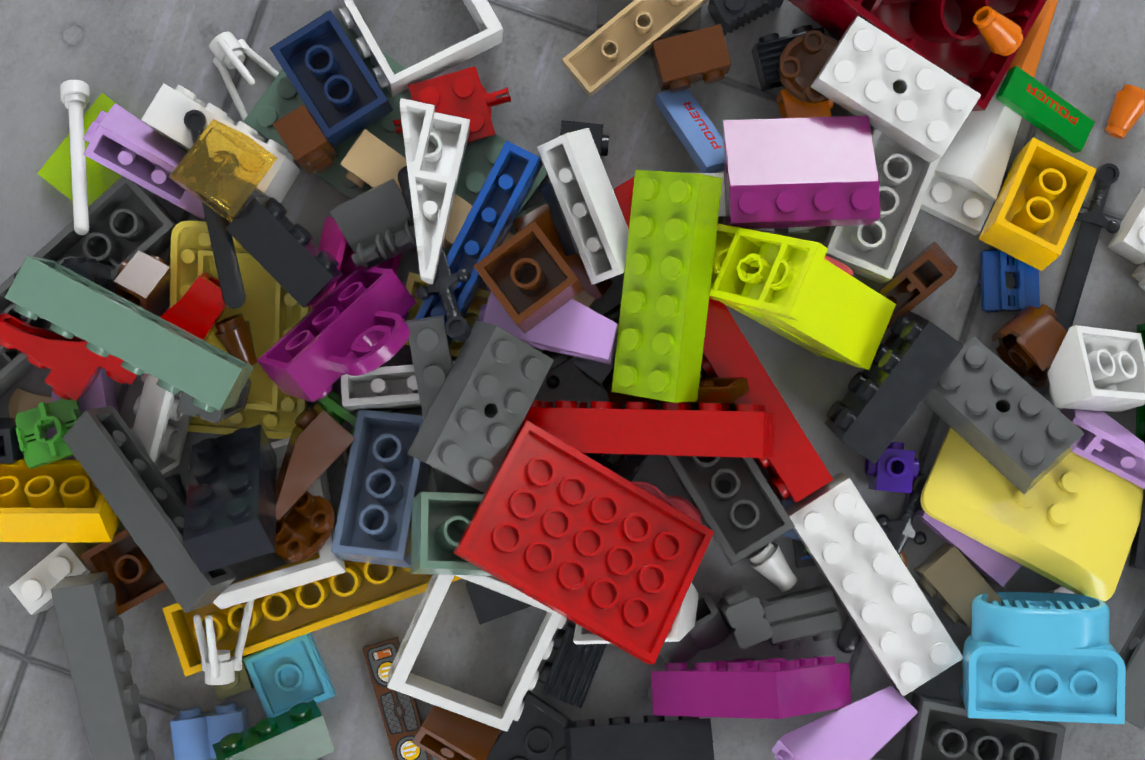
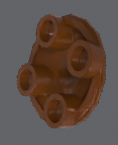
M812 30L797 36L787 44L780 56L778 71L781 83L790 95L802 102L809 103L829 100V98L813 89L811 85L835 49L838 41L818 30Z
M306 491L279 521L276 519V555L286 562H300L318 552L330 537L334 526V509L331 503L321 496H313Z

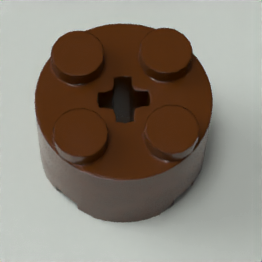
M1045 304L1038 308L1026 306L992 336V341L997 339L1000 345L995 350L1001 360L1021 378L1026 375L1032 378L1034 381L1030 385L1034 387H1043L1049 382L1047 373L1068 332L1057 321L1058 317L1054 310Z

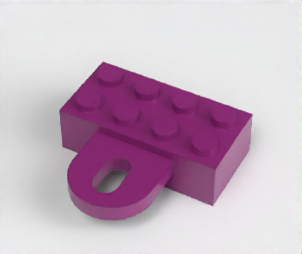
M357 267L260 357L257 362L283 393L310 402L320 400L332 390V384L341 375L359 376L369 373L390 360L403 347L410 335V327L404 320L409 315L408 311L417 302L392 269Z

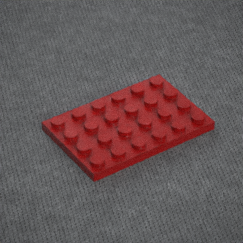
M526 420L522 423L459 541L454 554L646 664L651 665L655 664L714 531Z

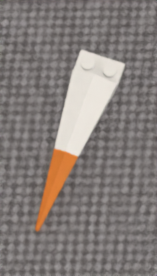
M1058 0L1046 1L1008 70L1018 66L1033 78L1035 77ZM1006 74L985 111L970 112L948 149L940 158L920 207L921 210L975 236L980 233L993 202L997 199L1022 119L1020 115L995 98Z

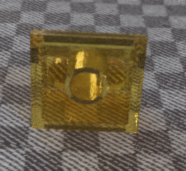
M213 119L169 178L229 222H232L274 166L277 157L246 134Z

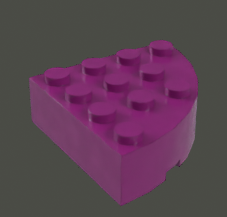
M814 656L813 658H796V660H786V658H766L764 660L736 658L734 660L695 663L694 668H687V662L665 663V670L651 671L653 715L783 719L839 709L852 704L849 663H835V656Z

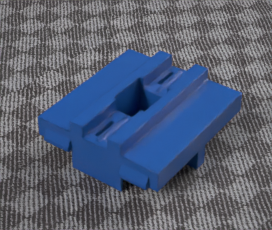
M984 250L980 252L981 279L978 280V285H981L982 311L995 313L999 311H1020L1026 306L1040 307L1038 269L1001 250ZM1005 274H1013V278H1015L1013 289L1006 288Z

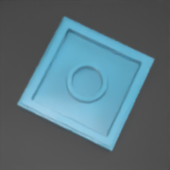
M311 632L243 658L267 718H274L288 712L299 703H308L315 700L316 704L336 695Z

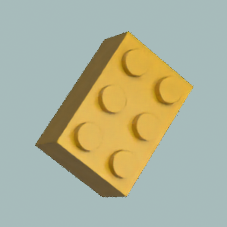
M1033 137L1016 155L979 240L1043 271L1061 255L1097 169Z

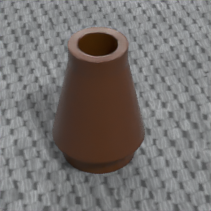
M242 314L230 316L215 324L218 331L215 335L228 354L251 366L257 363L258 359L255 355L250 323L248 320H244Z

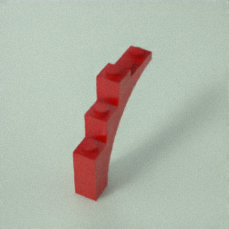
M207 272L203 273L196 279L185 295L159 317L206 341L213 331L215 324L228 307L223 300L219 279ZM7 313L0 315V345L8 349L16 348L27 355V360L39 368L51 369L44 382L52 386V391L63 399L77 401L86 395L102 368L107 370L106 374L108 377L118 383L125 384L127 382L131 385L140 378L139 375L121 366L122 359L110 354L106 358L87 349L85 346L88 341L76 336L69 339L56 332L32 326Z

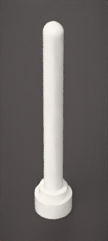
M67 80L60 85V97L62 103L69 110L74 230L79 235H85L89 231L86 156L83 155L85 152L83 110L90 102L89 85L84 81Z

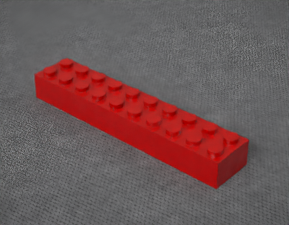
M635 176L613 189L628 229ZM709 299L700 374L703 378H747L749 386L747 393L733 403H719L728 405L730 411H736L737 404L765 405V412L775 413L774 457L753 458L759 468L767 469L771 476L767 482L778 498L782 497V499L797 503L833 481V478L725 304Z

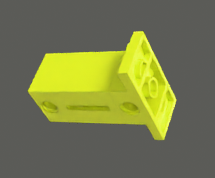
M717 223L709 299L724 303L816 356L869 370L896 306L895 303L824 259L828 248L819 242Z

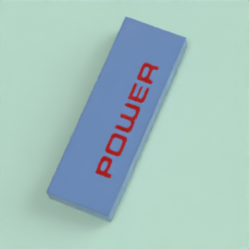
M689 89L673 93L671 91L658 93L654 103L702 173L724 171L723 138Z

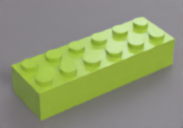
M635 170L611 392L673 403L697 401L723 178L697 173Z

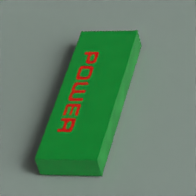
M1018 66L1008 70L995 97L1072 153L1082 151L1095 123Z

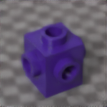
M891 442L876 463L867 458L865 459V474L869 475L868 489L912 493L913 479H917L919 472V460L915 458V451L904 450V443Z

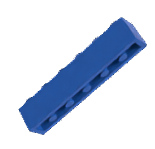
M507 140L446 257L451 274L457 273L461 268H466L471 273L470 280L465 283L460 282L454 290L462 318L465 317L483 282V279L473 266L502 245L513 224L512 221L516 218L543 165L540 157ZM430 294V297L423 301L415 319L444 315L446 324L447 317L440 297ZM448 335V341L450 346L453 339Z

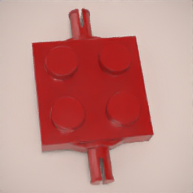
M476 66L408 85L412 101L435 105L436 113L470 119V133L467 144L496 136L491 120V107L512 102L508 87L487 94V91L480 82ZM401 119L393 120L397 135L403 133Z

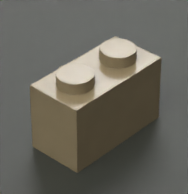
M944 543L914 569L921 578L917 581L919 586L931 598L935 595L944 604L940 608L941 611L953 624L959 622L969 628L972 626V601L978 595L988 594V603H991V600L998 602L1002 600L955 545Z

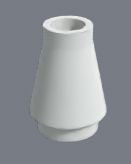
M770 542L748 556L751 561L750 566L776 585L781 592L789 590L796 584L798 579L793 574L777 543Z

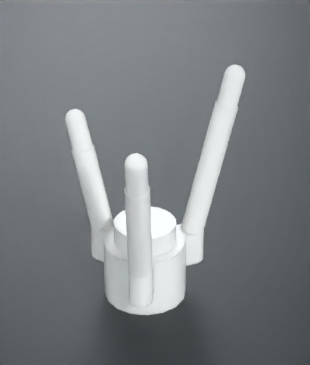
M227 31L217 35L210 42L209 49L215 56L212 62L220 71L244 122L248 115L226 67L229 69L236 68L249 85H254L255 80L243 65L245 60L244 54L274 78L277 77L279 72L255 53L244 39L237 41L234 35Z
M255 599L246 603L234 657H230L229 650H217L212 616L208 615L205 618L206 641L201 617L198 614L194 615L193 620L201 654L202 671H205V684L224 685L235 681L234 671L242 670V655Z

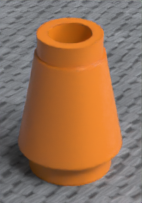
M990 6L982 7L974 15L973 23L977 26L992 53L1008 56L1020 47L1023 35L1018 24L993 10Z
M1124 84L1122 90L1116 92L1104 132L1119 139L1125 138L1126 134L1145 112V90L1134 85Z

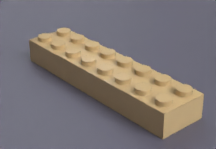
M634 0L562 59V65L590 98L652 47V42L664 38L709 0Z

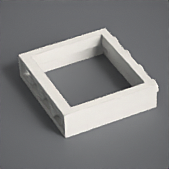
M338 0L342 7L338 10L342 21L347 29L354 28L359 37L355 39L361 55L364 59L371 58L375 66L372 69V73L381 89L387 87L392 97L409 89L408 85L428 80L502 43L503 27L487 0H463L480 33L394 75L353 0Z
M290 437L271 443L277 455V468L282 465ZM325 470L311 485L308 492L313 496L325 498L333 507L327 472ZM335 513L331 535L319 550L320 558L231 584L213 603L220 609H224L346 572L344 560L331 552L336 527Z
M432 575L388 671L387 688L507 732L512 721L519 720L524 708L523 698L527 690L532 691L539 676V670L537 669L542 659L547 660L550 656L554 644L552 637L557 628L562 629L567 618L494 576L455 575L547 611L501 707L410 673L454 578V575Z

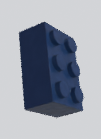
M331 10L270 47L275 58L333 147H336L393 111L386 96Z

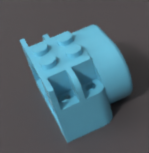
M1015 591L996 592L1002 599L1000 602L991 600V603H988V594H981L973 599L972 635L968 636L964 642V658L961 660L963 685H959V692L968 718L1125 724L1126 668L1123 659L1109 642L1110 609L1105 602L1093 597L1071 593Z

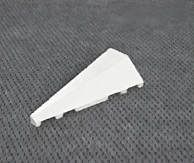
M401 98L400 113L420 278L422 281L433 285L470 133V119L436 113L435 105Z

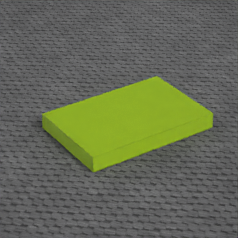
M104 93L99 95L84 114V134H86L92 122L96 120L101 110L108 113L112 106L117 104ZM69 133L37 174L73 202ZM85 141V150L89 144L87 141ZM86 156L88 207L116 183L122 175Z

